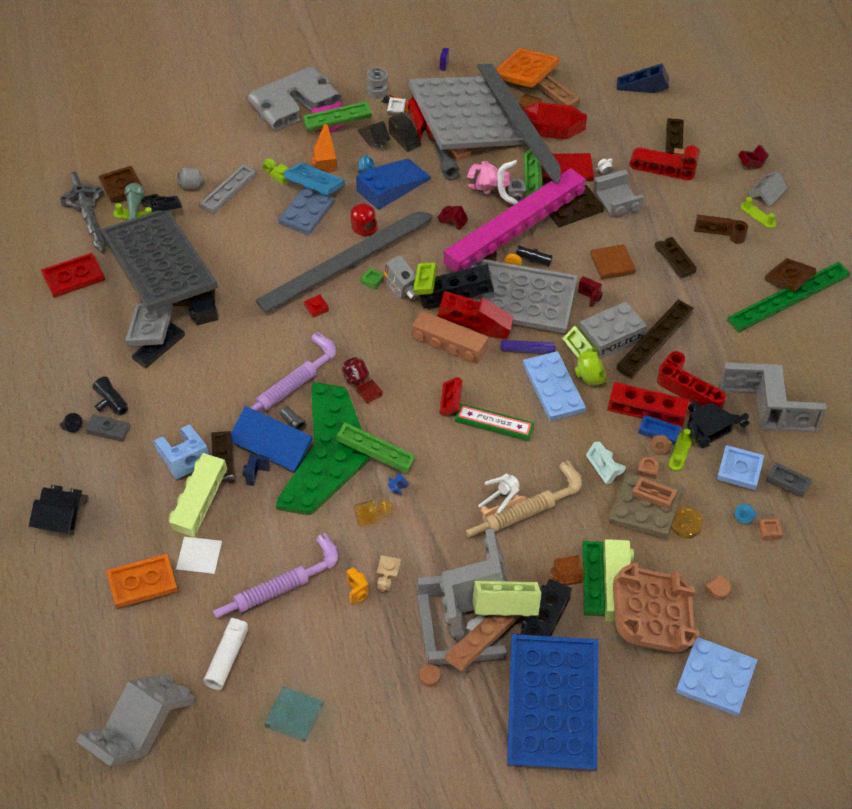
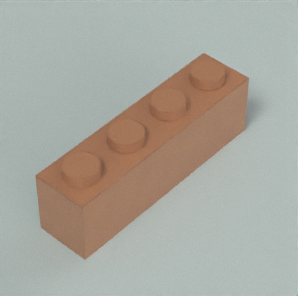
M421 311L412 325V338L462 357L467 361L478 364L488 349V336Z

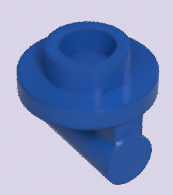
M397 474L394 479L390 477L388 479L390 483L387 484L394 494L396 492L402 494L401 489L408 487L409 482L403 475Z

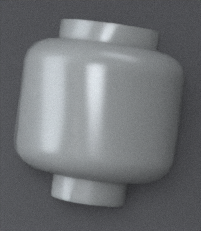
M183 167L181 171H178L177 183L182 189L197 190L199 185L203 184V174H200L198 168Z

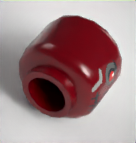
M353 357L344 362L342 373L348 384H355V386L364 384L366 382L365 379L369 376L364 360Z

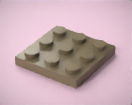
M626 473L611 512L609 523L668 539L684 487L646 478L678 490L677 496L674 498V502L669 510L632 496V491L642 476Z

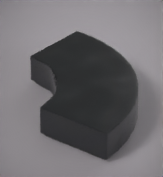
M152 194L141 199V204L144 207H150L153 210L182 208L178 196L165 197Z

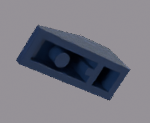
M663 63L617 77V90L657 92L669 88V75Z

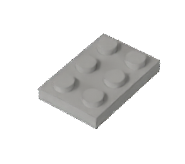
M136 303L125 340L126 345L163 344L173 304L148 312L143 303Z

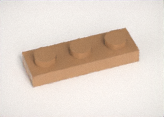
M548 74L535 85L559 104L572 105L573 107L580 104L578 96Z

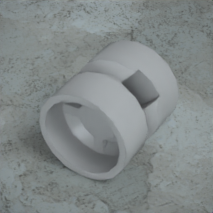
M380 67L369 69L367 72V94L375 99L385 97L388 93L387 71Z

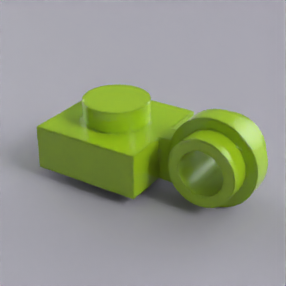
M272 158L263 161L262 168L264 171L270 172V178L282 185L289 180L284 178V171L289 169L287 166L280 164L276 167V162Z

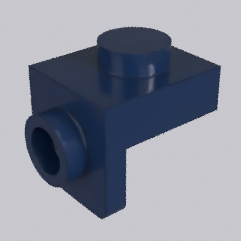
M250 454L248 464L244 465L242 476L246 479V485L254 486L258 470L270 471L269 457Z

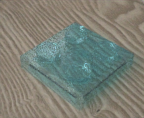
M283 686L265 721V727L306 742L323 707V701Z

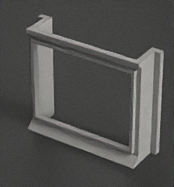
M442 576L417 578V601L426 663L433 665L450 664L445 660L446 653L450 650L436 651L428 597L445 596L440 587V582L443 581ZM500 637L473 662L504 660L506 647L501 645Z

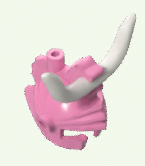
M517 160L505 163L499 169L489 164L488 161H482V165H472L467 178L474 179L476 170L481 171L476 178V185L468 184L470 189L483 190L484 194H490L491 190L498 186L499 194L506 202L514 205L518 203L516 199L510 197L505 191V187L510 185L511 173L506 170L514 167Z

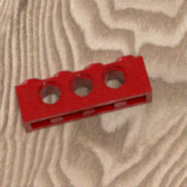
M614 382L607 411L643 419L644 415L681 426L682 428L689 399Z

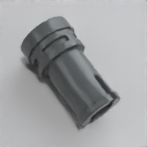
M289 406L281 409L279 414L289 423V426L299 431L305 429L306 421L297 416Z

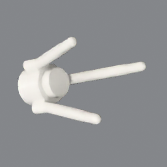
M507 473L502 477L485 482V485L500 482L499 490L478 505L479 508H482L500 494H507V498L496 511L499 514L512 497L519 492L517 478Z

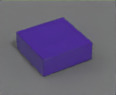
M443 48L440 56L439 69L446 71L449 61V48Z

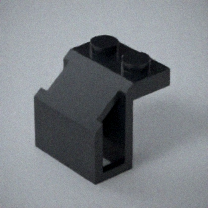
M51 485V488L43 487L40 500L35 499L33 502L28 527L74 534L80 503H87L88 495H83L82 490L70 488V492L63 491V487Z

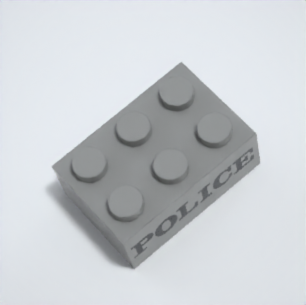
M624 302L580 321L579 328L593 346L597 348L599 352L597 354L598 358L603 359L637 344L646 334L647 325L627 302Z

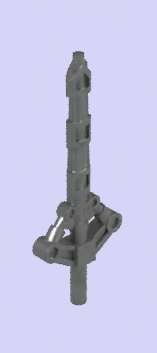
M71 172L70 177L74 186L60 197L61 206L74 207L76 211H81L83 219L87 223L88 232L94 239V247L103 254L105 253L106 241L101 237V228L96 221V215L93 210L95 202L104 195L103 188L101 186L80 184L77 173Z

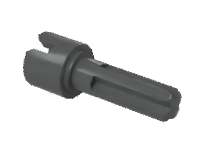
M438 144L435 145L434 149L441 161L440 169L445 179H456L459 176L458 171H460L456 161L450 159L446 149L440 150Z

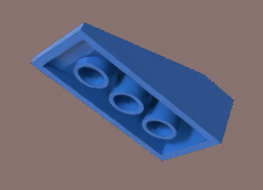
M405 159L368 169L356 176L357 192L376 209L380 210L429 181L431 177L410 159Z

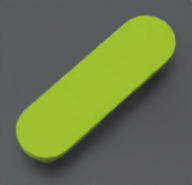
M747 197L746 201L741 204V209L765 227H776L775 214L770 213L766 215L751 203V197Z
M117 203L115 205L116 210L113 212L114 217L129 220V209L122 208V205ZM147 207L145 211H137L136 218L152 213L151 208Z
M684 429L683 433H680L669 461V467L674 471H679L684 466L692 443L689 429Z

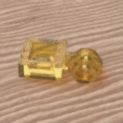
M389 499L379 501L377 507L374 500L353 505L359 526L378 521L377 512H380L381 515L392 512L391 508H393Z

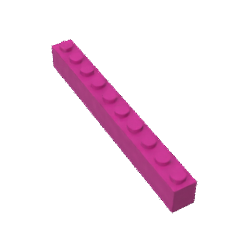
M570 168L560 175L557 184L553 180L444 250L443 263L454 272L469 269L489 254L494 253L501 246L506 245L513 238L521 235L528 228H532L540 220H544L552 212H556L561 206L569 203L576 196L581 195L585 190L586 179Z

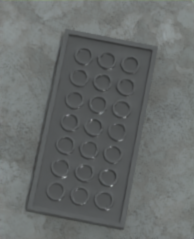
M158 210L100 229L102 237L148 312L218 288L217 281L169 210Z

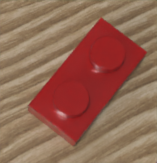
M459 377L443 383L439 413L444 417L459 411L463 382Z

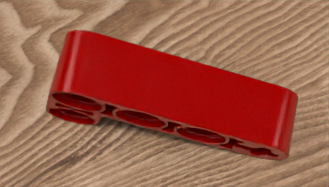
M690 145L685 148L683 156L638 147L633 150L629 165L631 168L639 171L682 180H692L695 175L700 150L696 146Z
M679 351L671 352L659 367L658 385L682 398L689 399L691 403L697 401L701 407L708 403H714L723 409L726 400L725 392L684 371L685 355Z

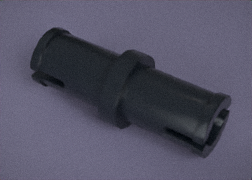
M518 245L516 251L517 255L529 259L532 263L535 261L550 266L553 255L538 252V249L534 248L532 250Z

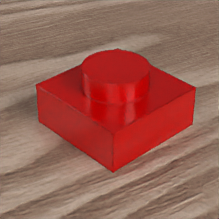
M321 295L304 301L305 308L313 318L329 311V306Z

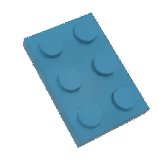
M302 162L284 171V178L289 179L290 182L302 184L307 189L317 190L322 195H329L345 185L344 179Z

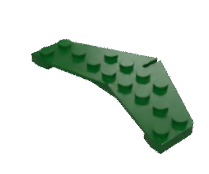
M313 382L311 397L314 446L279 495L276 510L303 515L315 513L370 461V456L336 440L344 422L362 430L346 388Z

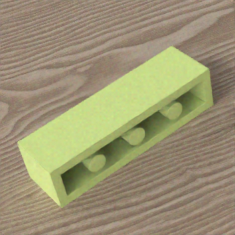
M202 453L200 459L196 460L192 476L187 478L186 488L178 497L176 509L169 515V523L173 531L195 538L228 469L225 460Z
M605 539L603 547L605 622H615L613 580L623 567L633 561L634 549H630V541Z

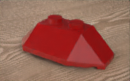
M538 102L527 108H522L541 137L570 139L586 129L587 115L572 105Z

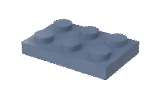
M304 187L278 219L279 224L309 236L334 205L335 198L322 195L316 190Z

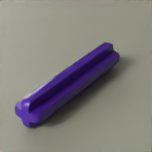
M501 340L500 348L501 351L555 352L556 345L552 342Z

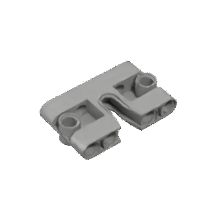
M313 66L253 90L248 95V101L259 111L260 119L267 121L276 131L300 121L298 116L300 109L295 100H298L311 111L313 108L337 104L342 99V96L330 84L329 77L321 75Z

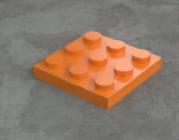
M519 48L496 70L503 81L533 88L560 61L559 57Z

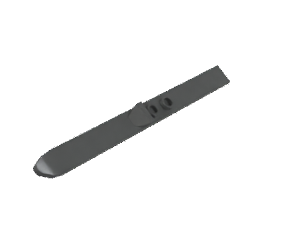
M477 64L478 70L512 120L511 128L518 129L542 168L554 183L557 184L561 173L559 163L493 64Z
M426 212L412 213L256 299V303L265 313H268L350 266L354 269L357 268L361 260L422 227L432 219L433 215Z

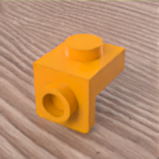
M352 567L346 573L347 583L353 588L349 592L350 603L354 605L367 597L369 585L364 574L357 572Z

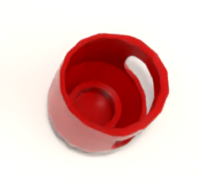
M358 204L353 207L350 213L353 232L362 236L376 233L378 224L373 207L368 204ZM373 221L375 226L371 230L366 231L364 225Z

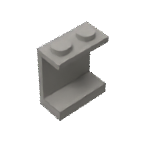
M626 170L594 179L593 191L611 218L642 209L644 196H635L627 185L628 173Z

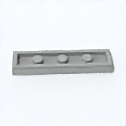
M244 164L241 165L199 203L200 208L214 215L257 176L256 171Z

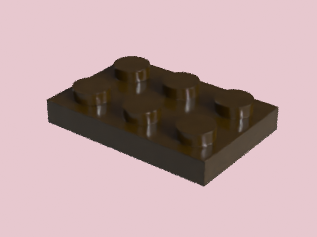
M585 185V190L581 195L576 196L569 203L561 206L556 212L549 214V216L560 228L604 212V206L591 189Z

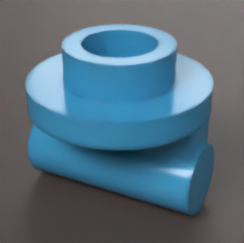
M367 155L363 156L359 161L358 173L361 174L368 169L374 168V160Z
M738 504L735 510V518L743 524L752 522L757 515V512L749 504Z

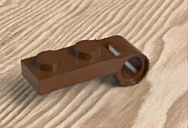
M698 214L694 226V232L730 236V240L735 244H742L746 239L748 224L744 221Z

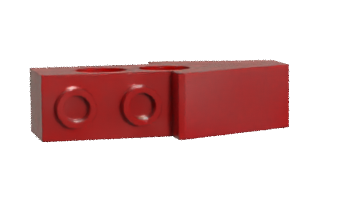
M444 291L437 317L471 328V330L485 336L507 339L513 321L512 315L481 297L480 301H476Z

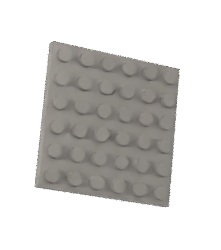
M483 76L409 79L408 86L440 150L527 144L518 129L511 128L512 120Z

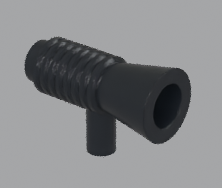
M101 377L94 382L93 390L104 398L94 406L98 412L106 406H109L118 415H124L128 411L127 403L114 390L108 377Z

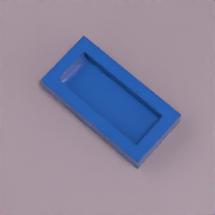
M644 415L638 434L650 438L664 435L675 446L681 426Z

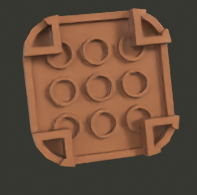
M630 563L616 574L613 580L615 624L618 632L626 641L635 645L673 653H682L693 645L699 637V630L695 629L692 604V596L696 592L694 586L690 587L687 581L681 577L682 573L675 571L670 575L638 568V563Z

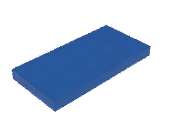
M247 406L243 408L231 432L232 443L257 455L269 457L270 461L293 472H296L313 440L312 436Z

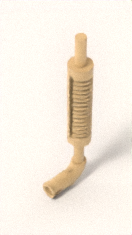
M566 461V464L562 462L559 469L567 478L569 483L567 488L553 494L547 490L530 499L528 498L507 507L499 514L495 512L484 517V523L465 531L467 537L470 538L491 528L494 529V532L499 531V529L501 530L539 512L541 513L555 507L556 500L570 494L575 495L582 487L581 474L574 469L570 461Z

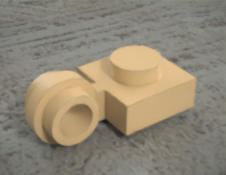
M381 555L377 569V577H379L377 589L381 590V592L390 591L392 580L397 581L401 559Z

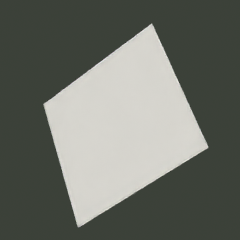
M184 537L176 569L215 574L222 541Z

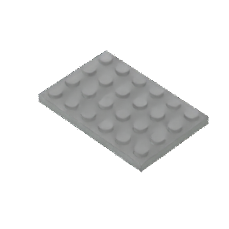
M485 259L470 267L488 264L494 292L469 297L470 299L480 301L481 297L485 298L512 315V324L566 334L578 275Z

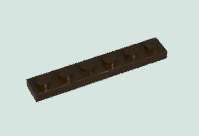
M678 299L617 364L616 369L633 378L693 313L694 308Z

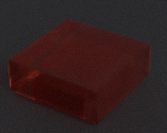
M373 379L356 387L357 393L366 404L383 396V391Z

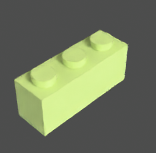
M475 581L472 599L475 614L482 616H531L539 614L541 591L538 582Z

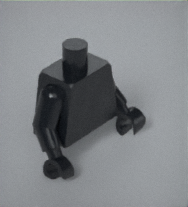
M694 401L688 406V410L691 413L687 428L690 430L691 439L698 443L701 449L711 446L710 443L731 433L734 424H740L742 428L750 424L747 420L749 419L747 413L741 416L731 414L714 403H708L701 407L697 401Z

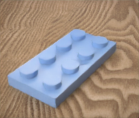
M558 351L523 360V367L549 421L585 412L586 407Z

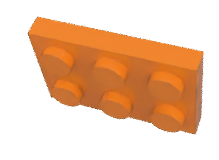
M168 554L106 570L116 609L178 592Z

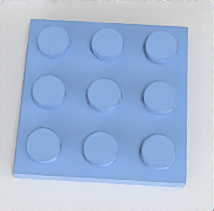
M698 637L691 649L676 693L738 717L758 659Z

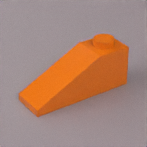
M324 124L313 149L314 157H311L312 167L324 172L337 171L336 155L328 124Z

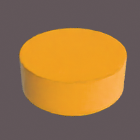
M508 254L505 257L504 263L521 266L522 259L517 254Z

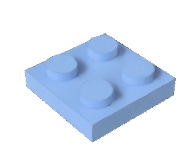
M726 445L717 480L756 490L764 455Z

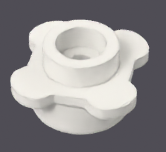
M602 159L599 161L596 172L600 171L601 174H605L612 170L611 162L613 159Z

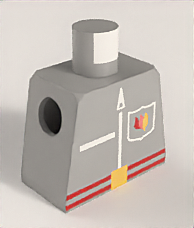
M399 255L386 262L383 283L399 299L409 296L411 300L416 299L419 296L415 295L413 290L416 275L404 258Z

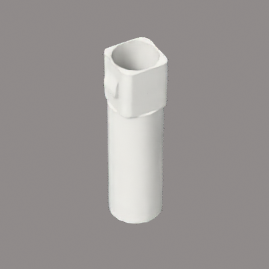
M235 618L230 619L203 679V683L209 688L215 690L223 688L248 632L247 622Z

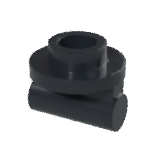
M69 413L59 425L62 430L66 429L69 432H77L82 427V418L77 413Z

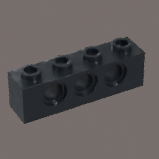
M488 264L436 276L433 294L419 295L423 308L440 305L444 291L466 298L494 292Z
M549 578L547 584L542 585L540 588L539 614L531 615L529 618L525 617L521 625L523 630L521 634L516 635L552 636L571 599L573 588Z

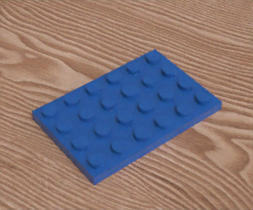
M512 634L507 766L597 771L598 639Z

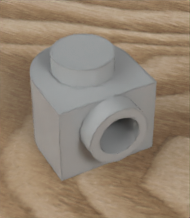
M518 178L511 179L507 194L520 202L526 195L525 182Z

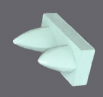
M600 441L594 442L586 454L605 484L612 483L616 476L621 475L626 469V466L614 462L612 459L613 453L605 449Z

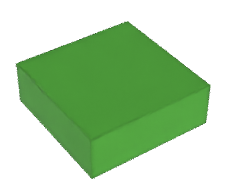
M369 268L360 278V283L376 290L383 282L384 274Z

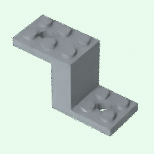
M734 362L724 364L718 386L719 389L729 393L757 394L761 430L819 431L827 410L826 403L787 401L782 365Z
M493 528L485 530L487 538L483 539L485 549L489 551L486 554V561L442 572L443 581L440 582L442 593L445 594L442 597L444 608L447 609V612H444L447 625L451 624L450 632L452 638H456L458 643L466 636L463 613L474 610L472 599L475 581L508 582L503 554Z
M167 674L128 681L106 726L80 733L76 742L109 766L145 757L169 711L192 705L196 697L190 693L188 688L173 682V678Z

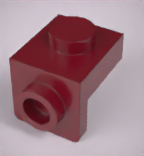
M758 145L753 152L741 150L738 157L745 167L761 168L769 154L762 145Z
M446 206L437 217L440 223L454 222L457 230L462 229L468 221L462 206Z
M582 276L579 280L578 293L589 297V306L593 307L596 302H600L603 296V292H601L602 284Z

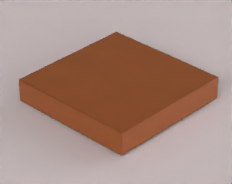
M625 244L591 250L590 254L601 280L635 274L636 269Z

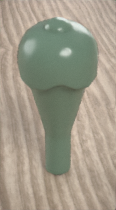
M130 183L124 190L128 203L129 220L136 218L141 199L144 198V188L138 183Z

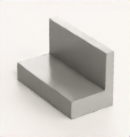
M777 171L766 174L748 194L751 198L761 196L766 206L770 207L788 188Z

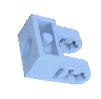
M190 424L180 428L185 442L177 446L171 447L163 436L153 440L158 454L176 480L194 472L195 462L197 459H200L202 453L209 455L207 445Z

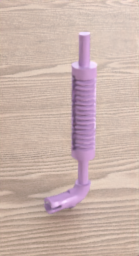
M319 331L316 334L314 333L311 340L321 347L324 355L313 363L306 361L256 397L255 405L251 408L265 413L316 376V369L335 357L336 347L334 341L329 340Z
M323 533L325 539L320 534L316 541L324 551L323 555L325 558L323 562L307 569L299 566L294 568L293 571L290 570L286 574L283 573L279 577H275V579L272 578V581L268 580V582L261 583V586L257 585V587L254 586V588H250L246 592L243 591V594L234 595V602L213 610L215 618L236 609L239 613L248 610V607L251 609L252 606L255 607L259 603L262 604L263 601L266 602L270 598L277 597V594L280 596L281 593L284 594L288 590L295 589V586L299 587V585L302 586L308 583L309 576L325 569L329 570L335 566L338 561L339 549L332 543L327 533Z

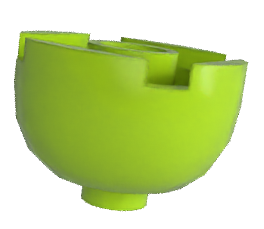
M596 347L584 351L577 360L578 367H575L577 377H581L586 384L593 386L607 383L605 370L601 358H598L597 354L599 352Z

